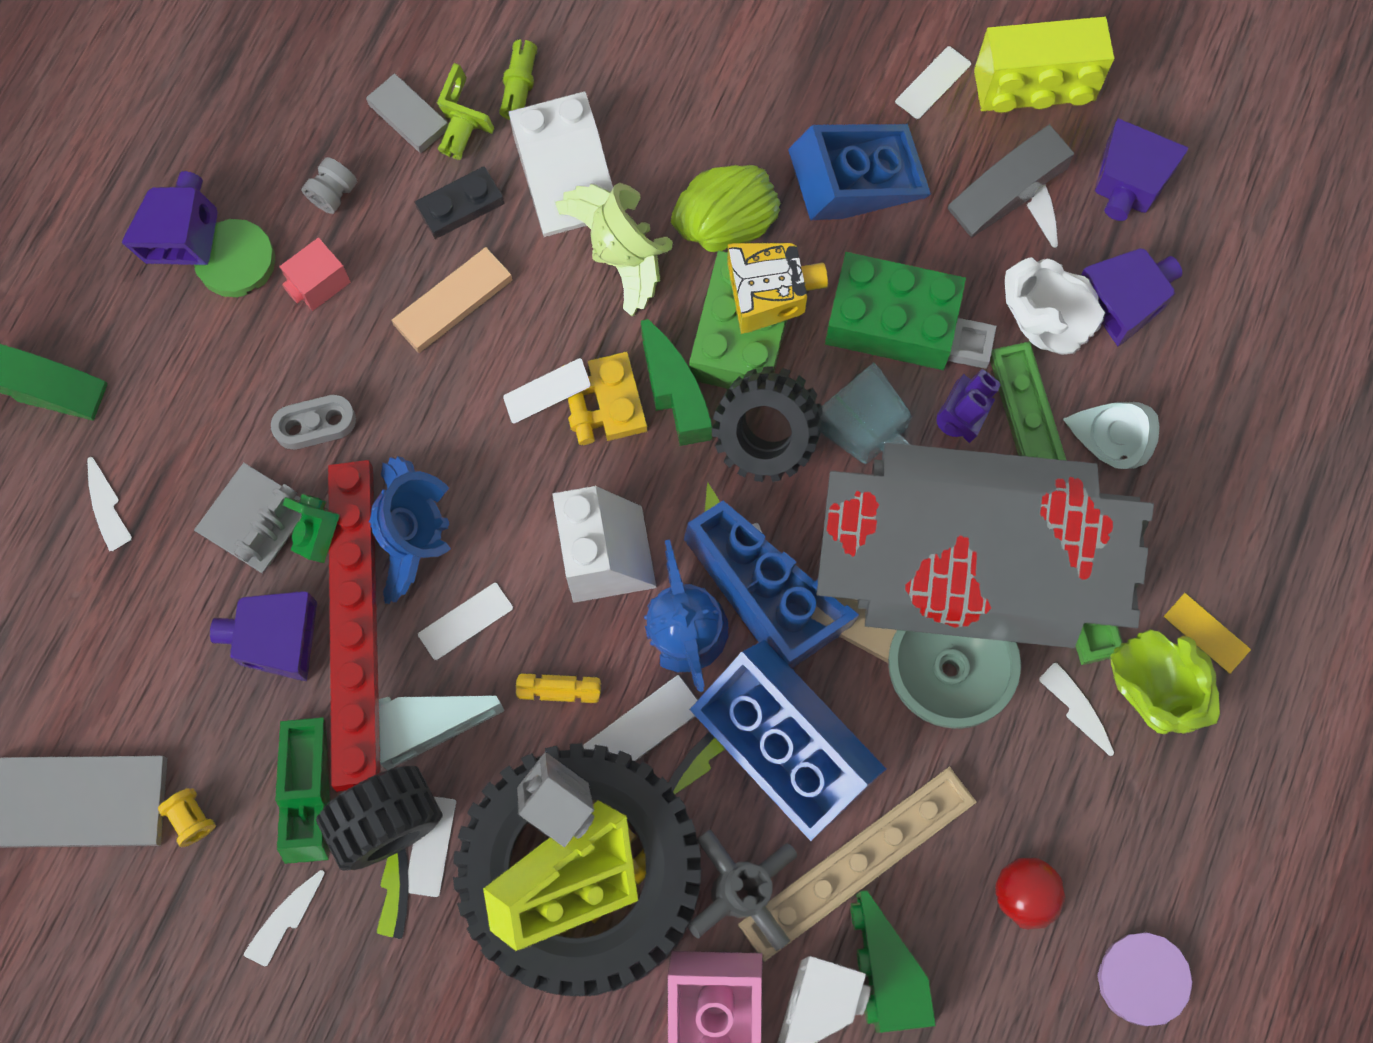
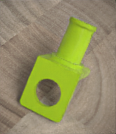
M454 63L437 101L444 116L451 119L442 142L438 146V150L448 157L453 153L454 159L461 160L472 130L480 129L493 133L494 126L488 115L457 104L467 77L461 65Z

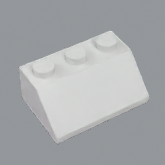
M811 956L801 960L777 1043H816L851 1024L855 1015L863 1016L870 994V987L863 985L866 974Z

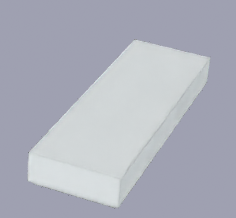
M677 675L583 745L584 749H594L595 744L607 746L609 752L618 754L619 751L630 754L632 760L636 762L696 717L689 709L697 702V699L680 676Z

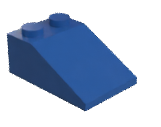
M908 124L811 125L788 149L810 220L845 219L924 199L931 195Z

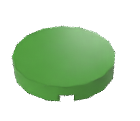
M228 219L216 223L208 265H194L197 276L210 291L224 297H241L248 295L247 292L255 287L258 290L267 282L274 271L276 256L269 237L258 225L247 220Z

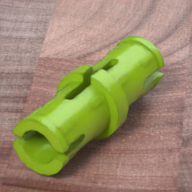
M516 40L513 43L510 66L504 72L505 90L499 114L510 120L509 111L525 107L528 91L534 85L532 70L535 55L537 54V46L528 40H525L523 50L521 49L522 40Z

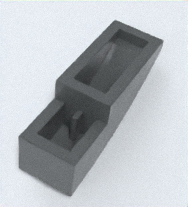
M1049 124L988 169L948 205L947 209L972 238L1034 197L1038 188L1067 170L1075 153Z

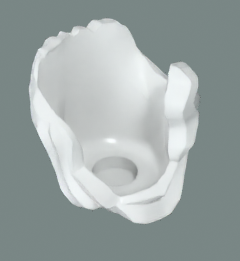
M1032 257L1022 260L1005 273L1006 303L1013 313L1020 330L1038 348L1062 355L1074 354L1080 350L1082 344H1086L1089 341V337L1094 336V332L1101 328L1105 311L1098 302L1097 292L1085 276L1064 271L1062 265L1052 259H1042L1036 262Z

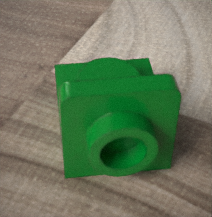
M301 494L300 501L285 497L283 506L302 514L292 533L293 544L291 551L309 560L325 563L339 514L325 508L327 501L311 495Z

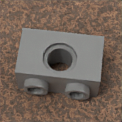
M544 752L517 787L518 811L521 817L565 848L573 836L577 839L582 837L593 822L594 815L591 813L594 811L589 783L551 755Z

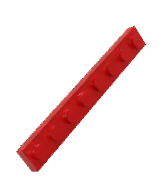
M369 460L328 465L329 510L339 514L329 547L332 788L336 792L346 791L356 784L380 773L375 536L369 523L372 505L374 504L373 466Z

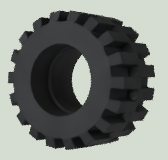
M764 367L761 373H757L756 369L747 371L744 378L739 376L730 388L727 389L715 410L713 419L716 422L712 427V437H718L715 448L718 454L726 452L727 455L723 462L729 468L733 464L740 467L737 474L744 478L750 472L755 474L754 481L763 482L766 475L771 476L772 482L781 481L784 473L791 477L798 472L800 465L805 467L815 451L823 427V420H821L823 413L821 403H815L817 393L813 387L809 390L804 388L806 383L804 378L800 375L796 380L789 378L790 370L782 368L779 374L773 373V367ZM758 406L775 408L789 421L792 434L781 441L763 440L749 429L745 413L749 409Z
M402 766L374 775L344 791L323 808L316 817V822L339 869L346 871L368 867L409 847L432 831L443 817V814L420 769L417 766Z

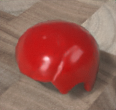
M1016 858L1002 868L995 885L997 903L1001 911L1023 929L1046 928L1059 918L1065 903V892L1060 875L1051 865L1039 858Z

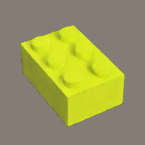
M1106 17L988 27L974 69L981 111L994 110L995 112L1003 113L1014 108L1033 107L1035 109H1044L1055 104L1071 103L1073 105H1084L1091 101H1096L1114 61Z

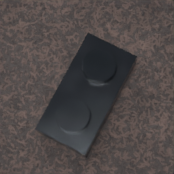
M485 166L414 201L418 212L434 239L505 204L501 192Z

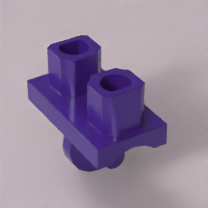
M983 369L972 379L963 374L955 382L944 405L937 414V424L941 431L952 437L963 436L969 443L978 436L995 401L992 396L999 390L1001 385L999 381Z

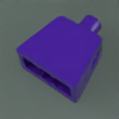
M1118 118L1106 142L1095 187L1097 194L1109 199L1104 209L1105 214L1114 220L1124 221L1127 219L1131 208L1142 213L1147 212L1177 170L1188 147Z
M182 171L179 173L175 187H153L148 190L123 237L122 244L145 264L208 265L218 212L217 208L200 192L203 179L192 172Z
M1139 248L1084 268L1081 276L1089 279L1098 294V302L1105 311L1104 321L1101 324L1117 346L1122 345L1160 314L1174 297L1175 291L1170 283L1182 277V268L1174 257L1169 256L1155 263L1147 250Z
M309 592L242 597L237 603L235 619L213 618L210 627V640L216 644H231L230 657L241 666L307 681L317 601Z

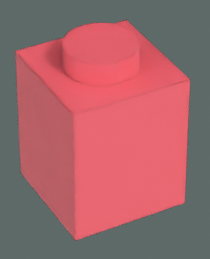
M319 237L279 266L287 279L282 284L284 289L297 304L303 300L312 311L351 283L344 266Z

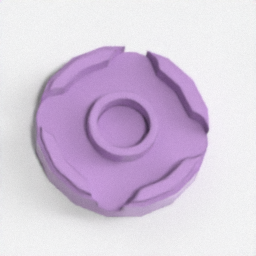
M1150 933L1125 935L1109 946L1099 967L1098 980L1101 995L1110 1010L1126 1021L1140 1026L1165 1024L1182 1012L1190 998L1192 978L1189 964L1179 948L1166 938Z

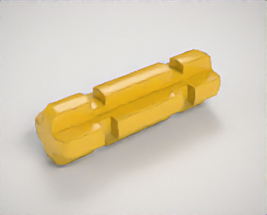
M522 673L518 675L516 680V695L519 699L534 700V696H540V700L575 702V698H581L583 703H597L601 695V682L597 677H583V681H578L577 676L542 675V679L536 678V674Z

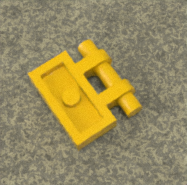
M623 352L589 360L588 367L591 376H588L591 384L590 387L567 398L571 415L568 417L570 428L576 432L579 445L593 443L595 439L592 429L604 426L607 441L647 432V425L628 353ZM595 393L599 410L587 411L584 395Z

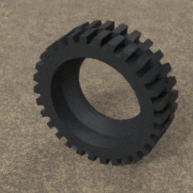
M582 743L570 744L569 750L559 751L557 745L544 748L546 753L589 783L592 801L597 802L599 800L625 815L627 821L637 832L646 858L645 882L637 903L631 912L616 926L606 932L586 938H567L554 935L516 951L490 931L483 888L510 868L515 843L525 826L529 823L519 815L517 787L541 758V756L535 758L533 753L522 757L523 764L514 770L510 765L500 772L503 778L495 786L489 782L481 791L485 795L481 803L477 805L473 802L467 812L471 820L467 827L461 826L458 839L462 841L460 852H454L453 864L458 867V877H453L454 891L459 893L461 900L460 903H457L460 915L467 920L469 927L466 929L472 940L477 941L482 949L480 951L488 960L497 964L500 967L499 970L507 976L520 981L521 984L546 993L575 997L595 996L617 991L635 981L641 980L649 975L648 973L654 968L660 966L668 958L671 951L677 947L683 938L689 922L692 920L698 901L701 880L700 847L696 840V830L680 796L676 797L672 791V786L664 777L660 779L656 776L653 768L642 761L639 764L633 761L632 756L628 753L619 751L618 754L609 752L607 746L596 744L594 749H584Z

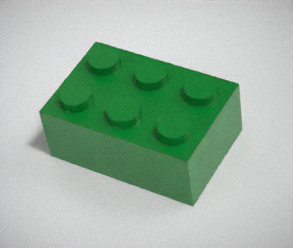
M845 252L825 345L944 370L952 349L966 277Z

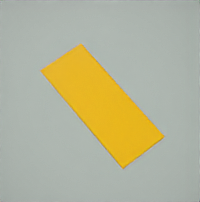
M1186 593L1163 616L1185 636L1195 640L1196 645L1229 674L1251 651L1247 645Z

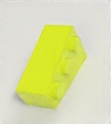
M598 800L593 804L594 811L591 813L594 815L593 822L582 837L577 839L573 836L565 848L550 837L483 888L490 931L517 951L637 902L635 874L627 817Z

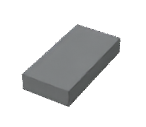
M393 74L366 97L368 105L420 154L447 130L448 123L396 74Z

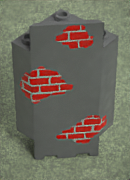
M885 443L882 460L874 459L872 475L830 471L817 596L858 600V608L865 609V627L1075 648L1084 623L1138 628L1140 610L1138 609L1137 587L1138 584H1144L1148 547H1144L1143 536L1149 521H1152L1154 503L1140 502V497L1100 493L1098 464Z

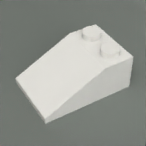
M586 92L509 111L514 140L543 236L547 237L587 226L576 217L559 214L555 204L557 201L564 200V192L576 190V186L590 187V184H595L610 192L613 189Z

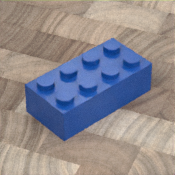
M765 640L742 651L689 709L810 841L835 821L886 770L884 765Z

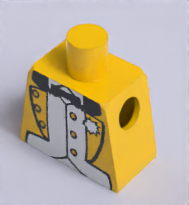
M728 244L727 264L741 334L802 315L806 309V291L828 287L825 264L817 263L801 266L798 249L795 244Z

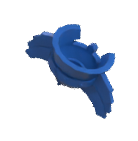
M399 456L397 458L390 457L388 463H382L381 476L384 478L387 490H382V494L378 496L372 505L369 520L372 532L379 545L390 554L388 577L383 590L384 602L386 604H390L391 601L397 602L401 595H406L410 584L415 581L420 557H439L451 550L445 541L440 540L442 531L448 529L449 520L448 518L441 517L440 510L435 503L441 500L449 487L433 475L422 471H415L412 461H406L403 457Z
M665 540L666 565L670 587L662 590L647 605L649 610L647 615L644 616V619L647 620V626H645L647 639H651L650 645H653L661 652L660 666L674 672H691L697 691L703 692L702 668L711 665L723 652L728 639V619L721 604L705 588L692 584H683L671 541Z

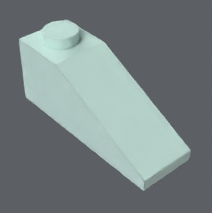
M497 696L397 697L393 700L390 697L379 699L380 765L386 770L392 769L505 710Z

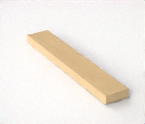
M948 767L768 901L766 907L788 936L790 942H792L977 803L954 771ZM748 917L738 924L756 952L762 953L763 962L778 952L772 947L752 917Z

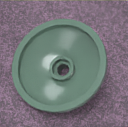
M897 630L889 649L888 667L896 693L906 707L914 714L937 726L961 729L985 723L1004 709L1012 699L1018 686L1021 660L1016 642ZM944 664H952L957 670V675L947 676L943 672L942 666Z

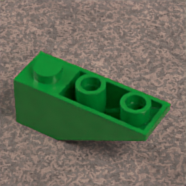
M860 891L856 894L857 902L850 903L854 931L861 930L864 948L857 949V962L859 972L865 973L868 976L870 995L865 1009L867 1024L874 1023L875 1032L877 1033L936 1026L928 977L869 892Z

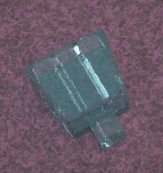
M874 362L822 406L821 420H823V427L821 433L861 463L867 464L881 451L883 452L885 443L910 445L901 434L909 426L912 418L911 413Z

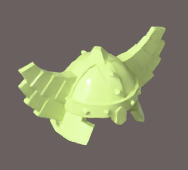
M618 183L614 185L611 192L595 184H590V187L576 186V190L564 192V200L555 202L559 214L576 217L591 229L592 259L598 263H606L617 267L622 277L624 288L623 309L631 316H635L637 308L645 309L649 298L654 297L656 283L660 282L657 255L671 250L673 241L668 237L654 239L652 242L645 237V234L650 231V224L641 222L637 225L625 212L627 208L635 210L640 200V193L629 185Z

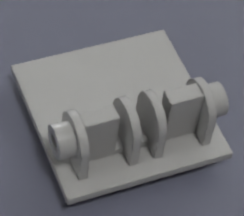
M243 462L194 531L263 574L289 539L295 525L302 516L301 513L283 506L284 499L288 497L300 501V497L289 486L285 484L279 485Z

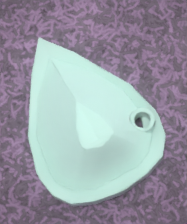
M1114 402L1083 410L1063 419L1074 435L1096 457L1114 468H1137L1146 464L1152 457L1158 443L1160 428L1158 415L1151 407L1143 403Z

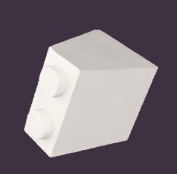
M597 486L552 493L565 573L573 603L656 588L642 506Z

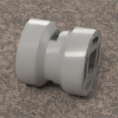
M325 157L318 166L319 175L315 178H309L301 190L306 198L318 208L329 214H334L341 205L342 193H350L357 184V179L341 163L332 158Z

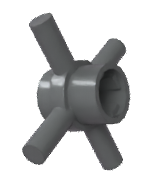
M709 829L696 840L720 875L713 882L711 888L713 903L689 922L687 926L689 931L696 938H700L726 915L737 918L752 917L775 951H779L790 942V939L766 905L773 891L771 878L797 857L795 849L790 844L785 843L760 865L750 862L735 863L712 830ZM744 887L748 892V896L741 900L736 892Z

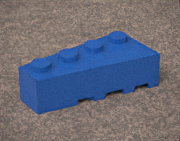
M721 501L688 522L684 536L687 545L758 643L765 640L791 668L838 638L858 618L859 614L848 605L845 607L834 597L817 596L818 580L814 581L797 567V562L787 553H781L765 540L763 533L725 501ZM816 606L832 618L834 622L826 627L812 619L811 617Z

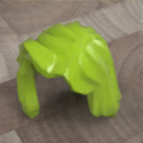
M754 165L717 167L698 174L690 182L688 188L680 194L671 215V224L682 238L688 242H698L707 251L718 252L727 249L728 244L750 243L758 239L777 219L781 203L780 199L777 198L778 194L773 191L774 186L769 182V175L765 169Z
M1146 630L1139 633L1136 638L1128 639L1127 643H1121V646L1116 647L1114 653L1111 654L1110 661L1115 684L1121 694L1137 710L1147 725L1160 734H1166L1171 731L1182 734L1190 733L1197 729L1217 724L1220 715L1219 691L1216 686V673L1211 658L1198 648L1195 640L1190 637L1182 636L1177 638V645L1169 641L1159 631Z

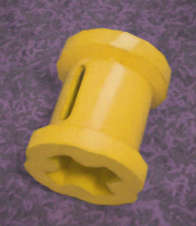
M187 788L177 792L158 807L159 813L162 816H167L179 836L177 843L180 847L194 844L211 833L216 827L212 819L205 817L196 802L197 793L194 788Z

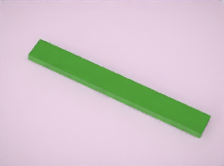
M1025 342L993 349L990 363L995 379L1001 384L999 393L1018 456L1066 460L1031 343ZM1084 623L1076 643L1081 665L1111 659L1114 649L1123 643L1118 626Z

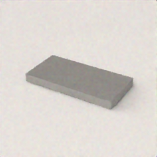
M164 756L0 758V848L161 846L163 816L159 813L158 807L164 802L167 758Z

